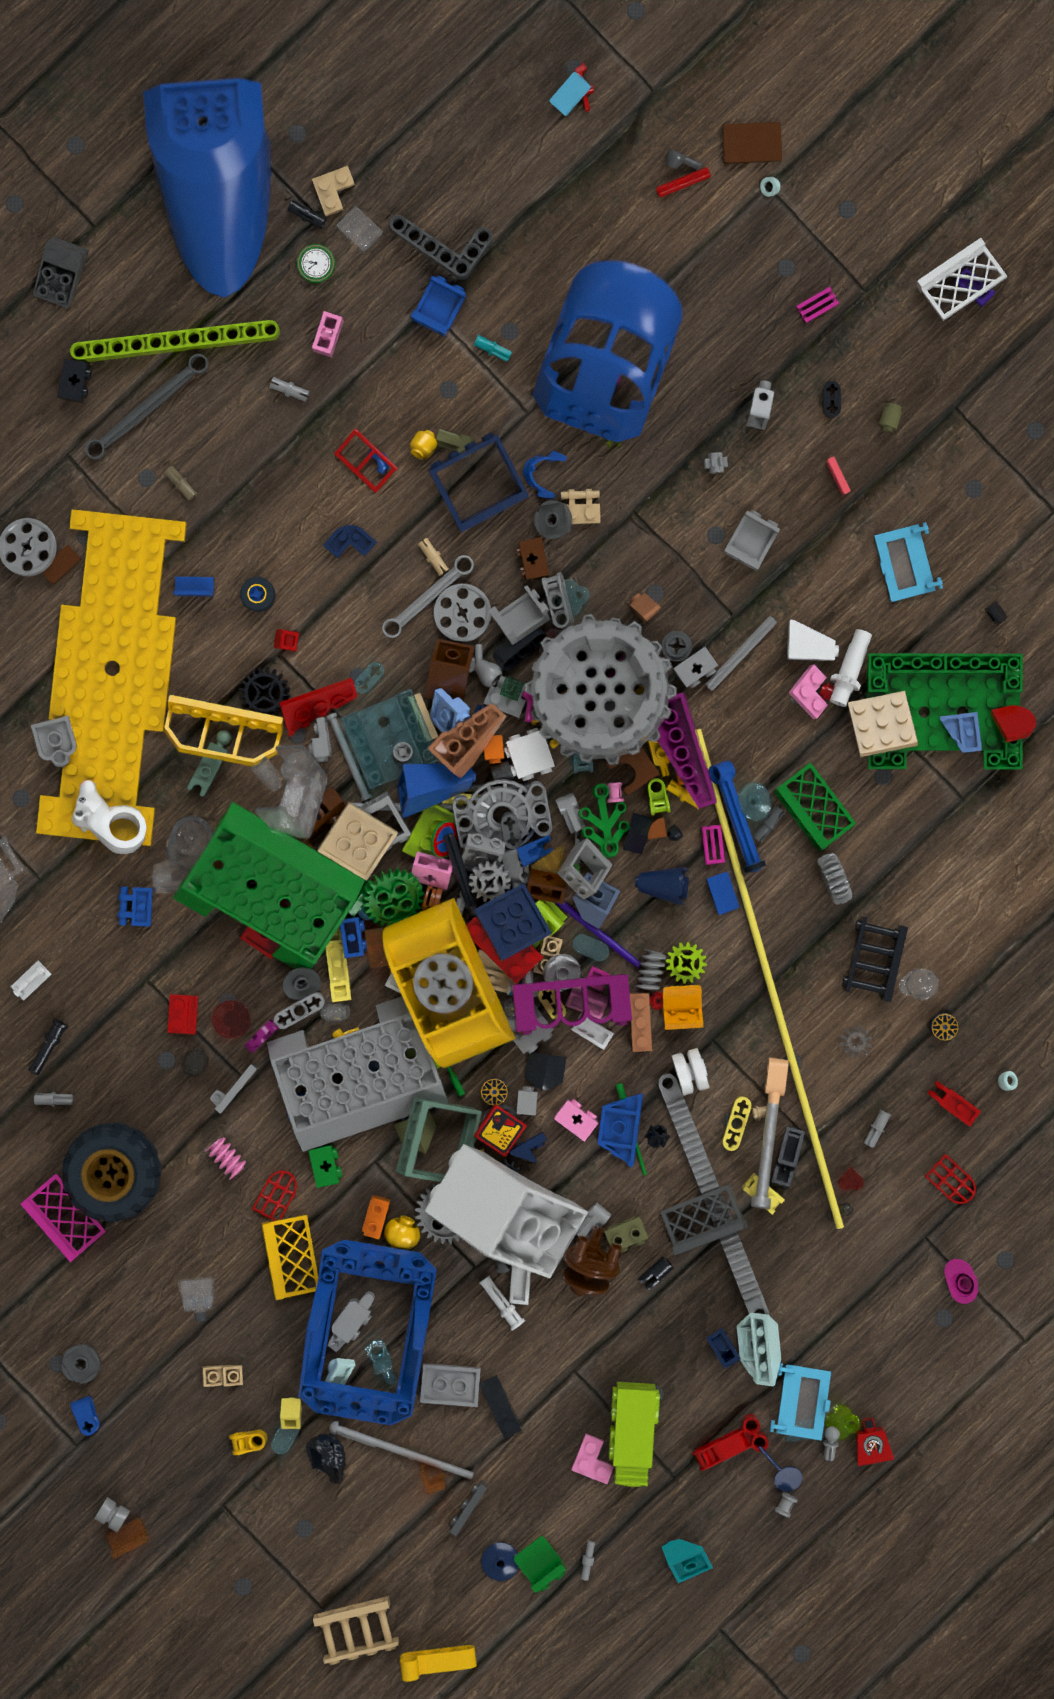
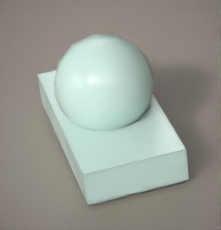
M341 1358L332 1359L328 1364L329 1373L325 1382L345 1385L356 1365L355 1361Z

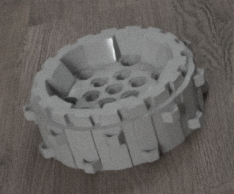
M589 614L584 615L581 624L569 625L567 628H563V631L555 639L546 637L541 642L544 652L537 662L533 664V680L525 684V692L533 696L534 709L531 712L533 720L542 722L539 733L544 739L554 738L561 744L560 753L564 756L570 757L577 753L580 754L582 762L590 763L592 759L605 758L609 765H616L622 755H635L640 752V748L647 741L656 743L660 739L661 735L658 728L664 719H668L671 710L667 706L669 700L677 696V688L668 682L667 672L672 668L670 660L659 657L662 646L658 641L649 642L648 639H645L641 635L642 626L638 623L633 622L629 626H625L617 618L596 621L593 615ZM581 652L587 653L585 661H578V655ZM620 652L626 654V658L623 661L616 660V656ZM590 669L597 671L596 676L593 678L587 677V672ZM609 669L616 670V674L613 678L606 677V673ZM581 685L586 686V692L579 695L577 693L578 687ZM620 685L624 686L625 692L622 695H617L615 692L616 688ZM560 686H567V692L565 694H558V688ZM605 686V693L598 695L596 693L597 687ZM637 686H644L645 691L643 694H635ZM590 702L596 703V708L593 711H587L586 709L587 704ZM609 702L615 703V709L611 712L605 709ZM579 719L586 720V725L583 728L576 726ZM623 719L625 721L624 726L616 728V720Z

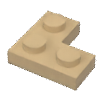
M348 166L312 179L325 216L342 211L343 207L337 192L355 186Z

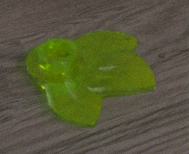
M836 1404L834 1405V1413L825 1416L824 1425L838 1428L840 1432L838 1440H843L850 1433H856L860 1429L861 1421L858 1416L852 1414L850 1408ZM850 1421L855 1422V1423L852 1424V1425L848 1424V1422H850Z

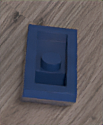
M542 1131L515 1146L509 1152L512 1156L537 1163L531 1148L534 1147L536 1150L545 1145L544 1141L547 1138Z
M722 1328L706 1338L724 1369L741 1360L737 1350Z

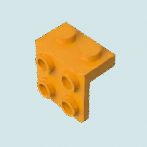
M700 985L663 988L665 1030L703 1028L702 989Z

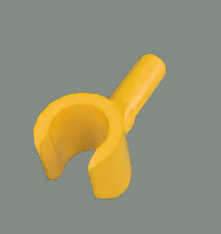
M359 1027L348 1030L344 1033L339 1028L338 1030L332 1033V1036L335 1039L346 1034L358 1031Z

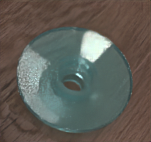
M755 782L748 783L742 787L738 797L742 813L754 821L764 819L771 810V797L767 789Z

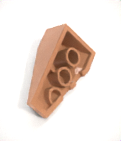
M492 703L475 713L465 722H460L450 731L440 734L428 750L451 772L462 778L477 761L506 718V715Z

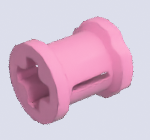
M623 782L606 783L609 788L607 803L623 802L624 798H622L621 790Z

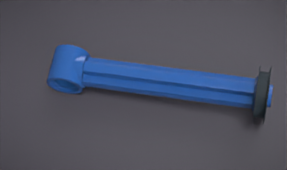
M730 761L712 765L709 767L711 781L719 785L746 866L743 867L744 873L759 871L762 867L767 866L766 860L762 861L759 858L732 780L735 777V767Z

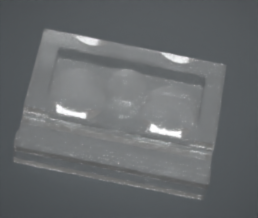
M354 206L336 225L363 253L383 234V231L357 206Z

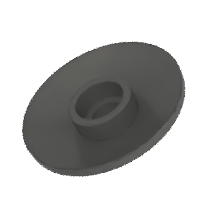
M302 967L290 971L285 976L282 986L284 993L289 998L301 1000L314 992H318L321 980L316 971Z

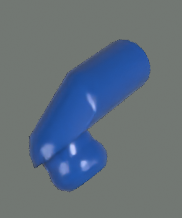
M375 453L372 458L377 461V471L385 474L389 469V465Z

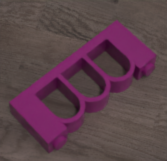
M628 974L511 985L515 1031L520 1032L521 1035L532 1034V1030H536V1025L544 1029L552 1028L560 1020L569 1026L580 1025L586 1018L601 1024L611 1019V1022H616V1025H627V1021H632ZM607 984L609 1011L603 1018H593L588 1007L587 986ZM581 987L582 1015L575 1021H567L562 1014L560 989ZM554 989L556 1016L550 1023L541 1024L535 1016L533 991Z

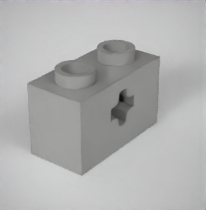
M704 647L673 668V671L685 688L690 686L692 689L701 683L699 680L701 677L706 675L708 678L717 672L715 668L718 664L707 648ZM694 664L695 666H701L700 674L691 671L694 668Z

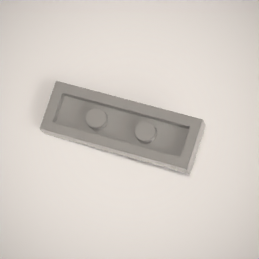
M252 1063L227 1094L217 1089L210 1097V1100L217 1106L215 1110L221 1114L259 1067Z

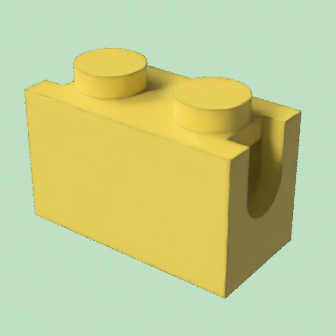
M753 1173L742 1186V1189L751 1197L756 1196L758 1176ZM769 1186L767 1198L771 1199L770 1209L766 1210L773 1215L775 1208L780 1203H783L785 1199Z

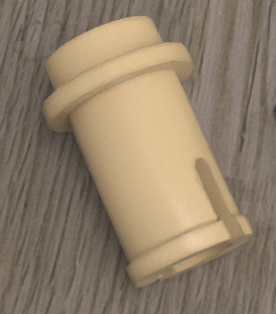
M755 1106V1108H752L754 1120L760 1121L761 1118H766L767 1106Z

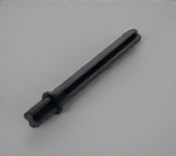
M449 833L443 839L468 911L467 917H470V920L475 917L473 910L477 909L478 905L474 893L471 892L472 887L469 886L470 881L453 833Z

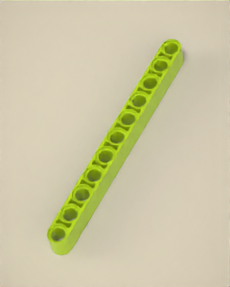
M273 320L77 342L71 346L70 353L76 361L92 362L273 341L279 337L280 329ZM269 326L276 328L275 333L272 335L266 333V329ZM251 328L257 330L256 335L253 337L247 336V331ZM232 330L238 332L235 339L228 338V333ZM211 333H218L216 341L209 340ZM198 335L199 341L195 344L190 343L191 336ZM174 337H179L180 343L176 346L171 345V340ZM154 340H161V345L158 348L152 347ZM135 342H142V347L139 350L133 349ZM122 344L123 349L120 352H114V346ZM103 346V353L95 354L96 347ZM79 348H84V355L77 357L76 351Z

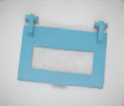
M926 522L920 528L919 524L874 535L882 574L885 577L891 602L936 591L935 586H939V589L943 588L941 578L938 577L937 582H933L921 536V531L929 534Z
M780 1363L778 1375H782V1372L785 1373L778 1422L775 1425V1421L771 1420L770 1432L776 1429L778 1434L822 1441L825 1413L829 1412L830 1400H827L831 1372L788 1364L783 1368V1364Z

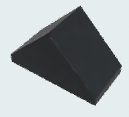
M633 813L623 850L638 854L643 853L652 817Z

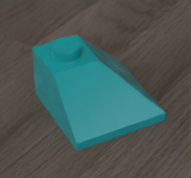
M681 1539L669 1541L666 1545L661 1546L667 1563L678 1583L713 1568L702 1546Z

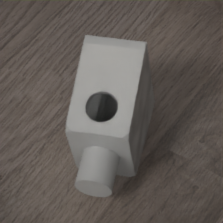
M762 380L760 381L759 388H755L746 426L765 430L774 396V391L770 390L771 382Z

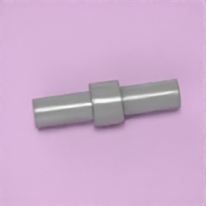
M594 1541L587 1542L586 1553L582 1559V1580L587 1581L589 1579L590 1568L594 1562Z

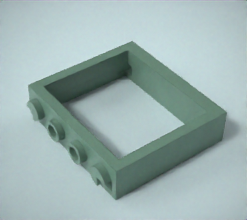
M414 1097L396 1172L408 1177L442 1182L446 1174L413 1169L428 1107L466 1113L458 1150L461 1149L463 1144L474 1147L477 1138L473 1135L481 1123L482 1111L472 1107Z

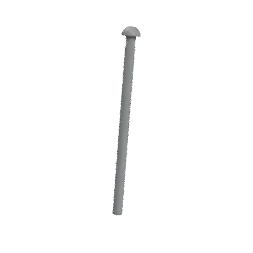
M334 1421L329 1426V1431L332 1435L337 1434L372 1447H379L408 1457L410 1460H416L472 1480L474 1474L472 1471L338 1425L339 1421Z

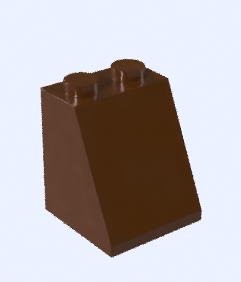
M441 639L436 640L425 698L433 699L435 690L442 688L452 699L459 697L464 702L475 646Z

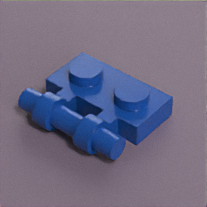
M120 887V894H118L120 906L119 911H117L119 925H126L127 918H132L131 926H152L153 888L133 887V895H128V887ZM127 901H132V912H127Z

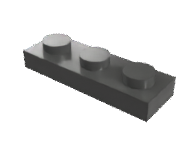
M481 1480L479 1484L475 1483L470 1490L472 1495L468 1500L465 1499L459 1508L461 1512L458 1516L454 1515L449 1523L451 1534L457 1536L485 1493L488 1486L486 1482Z

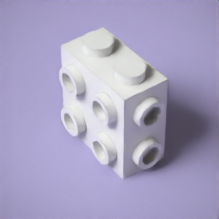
M538 728L527 731L528 735L520 737V734L508 737L509 741L506 742L507 746L504 747L507 758L511 757L513 765H510L513 776L517 775L518 779L522 778L523 781L534 778L533 774L541 772V775L552 772L551 768L555 767L546 739L541 736Z

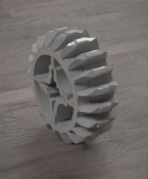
M826 854L818 858L819 870L832 901L838 905L852 899L850 884L836 854Z

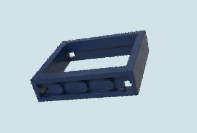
M490 432L482 436V440L475 444L473 441L465 445V450L459 453L454 451L448 454V459L442 462L437 460L430 464L431 468L428 469L461 533L529 497L496 433L492 435ZM494 442L518 491L461 521L437 472Z

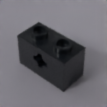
M64 359L58 398L77 403H83L84 399H87V380H90L92 375V369H90L88 363ZM77 377L80 382L74 386L72 380H76Z

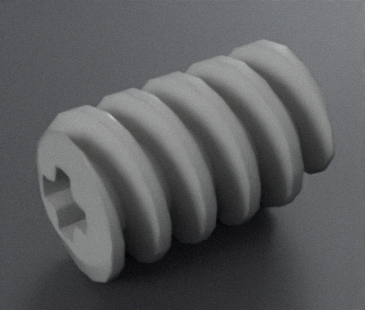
M644 949L648 955H642V958L647 961L640 963L645 970H639L643 977L637 978V980L642 984L636 985V987L654 991L660 989L656 982L662 981L657 976L663 974L659 967L665 966L660 960L667 957L660 952Z

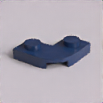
M346 525L339 527L323 546L338 559L349 545H352L365 557L377 542L359 526Z

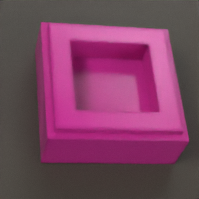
M592 966L587 977L607 976L610 974ZM594 985L591 987L602 992L604 985Z

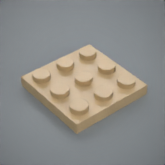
M905 691L848 702L860 757L918 745Z
M348 802L317 850L367 881L398 832Z

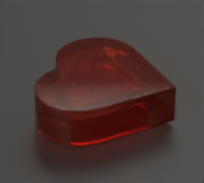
M852 1167L838 1181L839 1186L843 1190H850L851 1188L860 1190L864 1186L863 1178Z

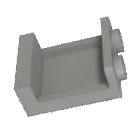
M751 510V512L746 511L723 553L757 571L780 529L777 528V523L769 519L765 521L760 518L761 515Z
M527 585L524 587L526 594L500 612L495 606L489 610L493 619L512 645L550 620L547 614L550 610L544 601L541 603L538 601L540 596L535 589L530 590Z

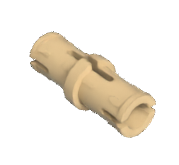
M428 538L418 543V546L427 557V562L433 565L439 576L449 570L441 559L440 552L435 550Z

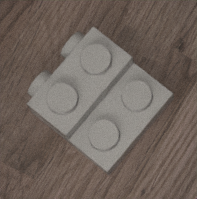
M322 717L316 718L317 723H314L315 735H319V738H312V743H309L310 755H314L315 762L328 761V757H332L327 719Z
M468 833L461 856L465 869L473 872L474 867L479 869V863L481 862L483 865H486L487 860H489L490 864L497 861V866L499 867L506 843L498 838L489 839L479 833Z
M534 1005L535 1016L538 1022L541 1024L549 1023ZM514 1012L507 1017L516 1038L513 1041L523 1054L525 1052L532 1053L538 1048L536 1044L539 1041L543 1040L545 1042L553 1036L551 1033L554 1030L553 1027L544 1029L537 1025L536 1030H532V1034L521 1035L520 1032L515 1031Z

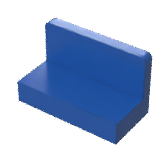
M175 577V591H173V595L183 597H214V577Z
M728 872L706 878L718 915L739 908Z

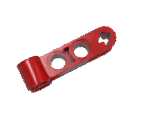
M754 1414L745 1415L742 1419V1427L695 1449L692 1455H695L700 1465V1471L706 1470L751 1447L755 1451L761 1452L758 1449L759 1445L754 1443L755 1439L759 1437L765 1440L760 1446L766 1450L769 1442L766 1434L759 1431L760 1423L757 1416ZM753 1420L756 1422L754 1428H748L746 1423Z

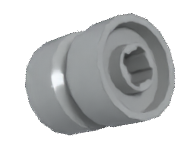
M107 1497L94 1519L103 1524L107 1522L108 1528L118 1532L130 1510L122 1505L116 1507V1502Z

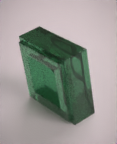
M506 676L499 695L518 701L524 682Z

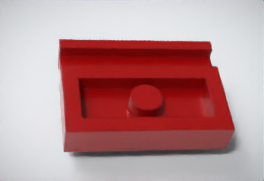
M170 994L167 1033L196 1034L199 996Z

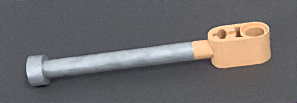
M769 1057L764 1093L768 1094L757 1191L756 1196H752L751 1207L770 1209L771 1199L767 1197L780 1096L785 1094L788 1060Z

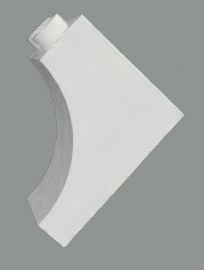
M465 1144L451 1156L449 1170L442 1182L432 1189L429 1196L430 1203L425 1210L426 1213L485 1255L547 1278H551L588 1214V1211L575 1202L545 1189L498 1162L485 1152Z

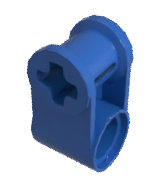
M87 1396L71 1402V1409L80 1432L87 1436L92 1435L100 1426L92 1398ZM87 1423H89V1424L92 1423V1424H93V1427H92V1428L87 1427L86 1424H87Z

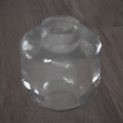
M329 1000L321 1008V1017L325 1019L328 1025H343L350 1018V1006L345 1001L332 1003V1000Z

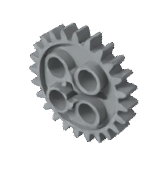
M427 1187V1195L423 1193L420 1195L423 1201L417 1200V1203L421 1205V1207L415 1208V1211L420 1212V1214L415 1216V1219H421L417 1226H424L421 1232L428 1231L427 1238H430L432 1235L435 1236L434 1242L438 1238H441L442 1244H444L445 1239H448L450 1244L452 1243V1238L459 1241V1235L447 1229L445 1225L441 1228L433 1226L435 1218L425 1212L430 1203L429 1196L432 1191Z

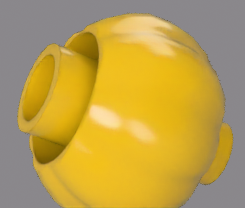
M402 1215L400 1218H394L386 1224L384 1236L391 1245V1248L408 1250L417 1245L420 1239V1231L417 1225L414 1224L415 1220Z

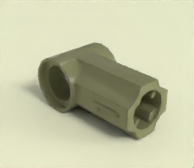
M440 429L436 441L438 447L450 451H458L459 453L465 450V445L473 441L475 442L476 439Z

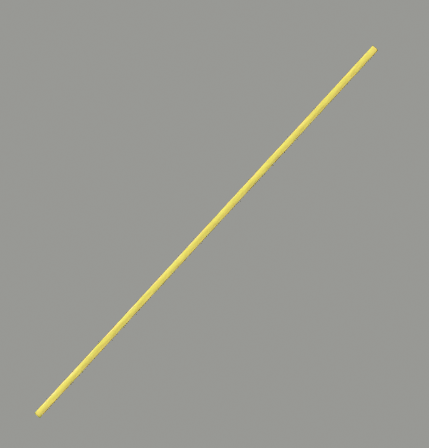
M698 729V736L709 770L711 762L702 731ZM712 782L717 800L715 807L835 1225L837 1229L844 1227L747 887L742 870L740 869V863L717 784Z

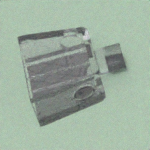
M216 1275L179 1279L177 1284L185 1312L194 1311L196 1322L207 1320L206 1310L214 1307Z

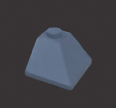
M587 872L584 878L589 883L593 875ZM602 881L598 890L593 895L583 900L575 893L573 900L581 918L599 929L620 891Z

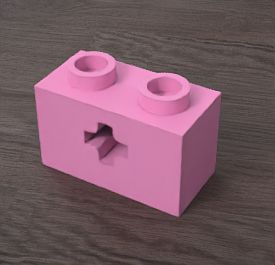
M323 312L312 346L314 352L332 358L344 322L342 317Z
M417 852L412 874L418 878L419 883L447 890L453 866L451 860Z
M567 1099L555 1114L554 1119L585 1142L598 1125L597 1116L589 1110L587 1113L581 1109L582 1105L575 1099H572V1101ZM580 1114V1118L582 1120L581 1123L579 1121L574 1123V1118L572 1116H578Z

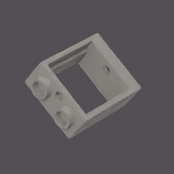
M387 791L358 808L368 814H372L382 807L389 805L403 831L397 834L387 849L388 851L392 848L393 844L406 841L411 832Z
M586 838L573 847L557 873L584 900L596 893L612 864ZM578 857L594 873L589 883L573 867Z

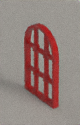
M946 1154L925 1175L947 1199L954 1203H967L975 1195L976 1186L973 1179ZM945 1157L955 1165L952 1169H949L942 1163ZM939 1164L948 1172L945 1177L934 1170ZM956 1168L967 1176L964 1180H961L953 1173ZM931 1172L941 1179L937 1185L928 1177ZM949 1176H953L960 1183L957 1188L946 1181ZM968 1179L973 1183V1190L965 1184ZM942 1183L953 1190L949 1196L940 1188ZM961 1187H965L972 1194L969 1199H966L958 1192ZM954 1194L958 1195L963 1201H955L952 1197Z
M284 1170L273 1173L266 1180V1184L252 1209L276 1221L277 1219L273 1218L277 1208L281 1207L284 1209L279 1218L281 1220L291 1200L295 1197L297 1181L294 1175ZM281 1173L277 1181L273 1182L270 1180L275 1174ZM284 1173H286L291 1178L287 1185L283 1187L279 1183ZM293 1180L295 1182L294 1192L288 1190ZM267 1184H273L274 1187L270 1195H263ZM280 1188L284 1191L276 1202L271 1197L275 1190ZM289 1193L292 1196L285 1207L280 1203L284 1195ZM260 1197L266 1199L261 1211L255 1208ZM272 1202L276 1206L269 1216L264 1213V1210L268 1203Z

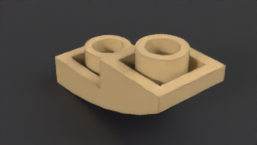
M547 936L541 940L538 951L544 957L532 968V972L543 975L546 962L551 957L559 954L562 939Z
M242 1365L203 1366V1387L243 1385Z

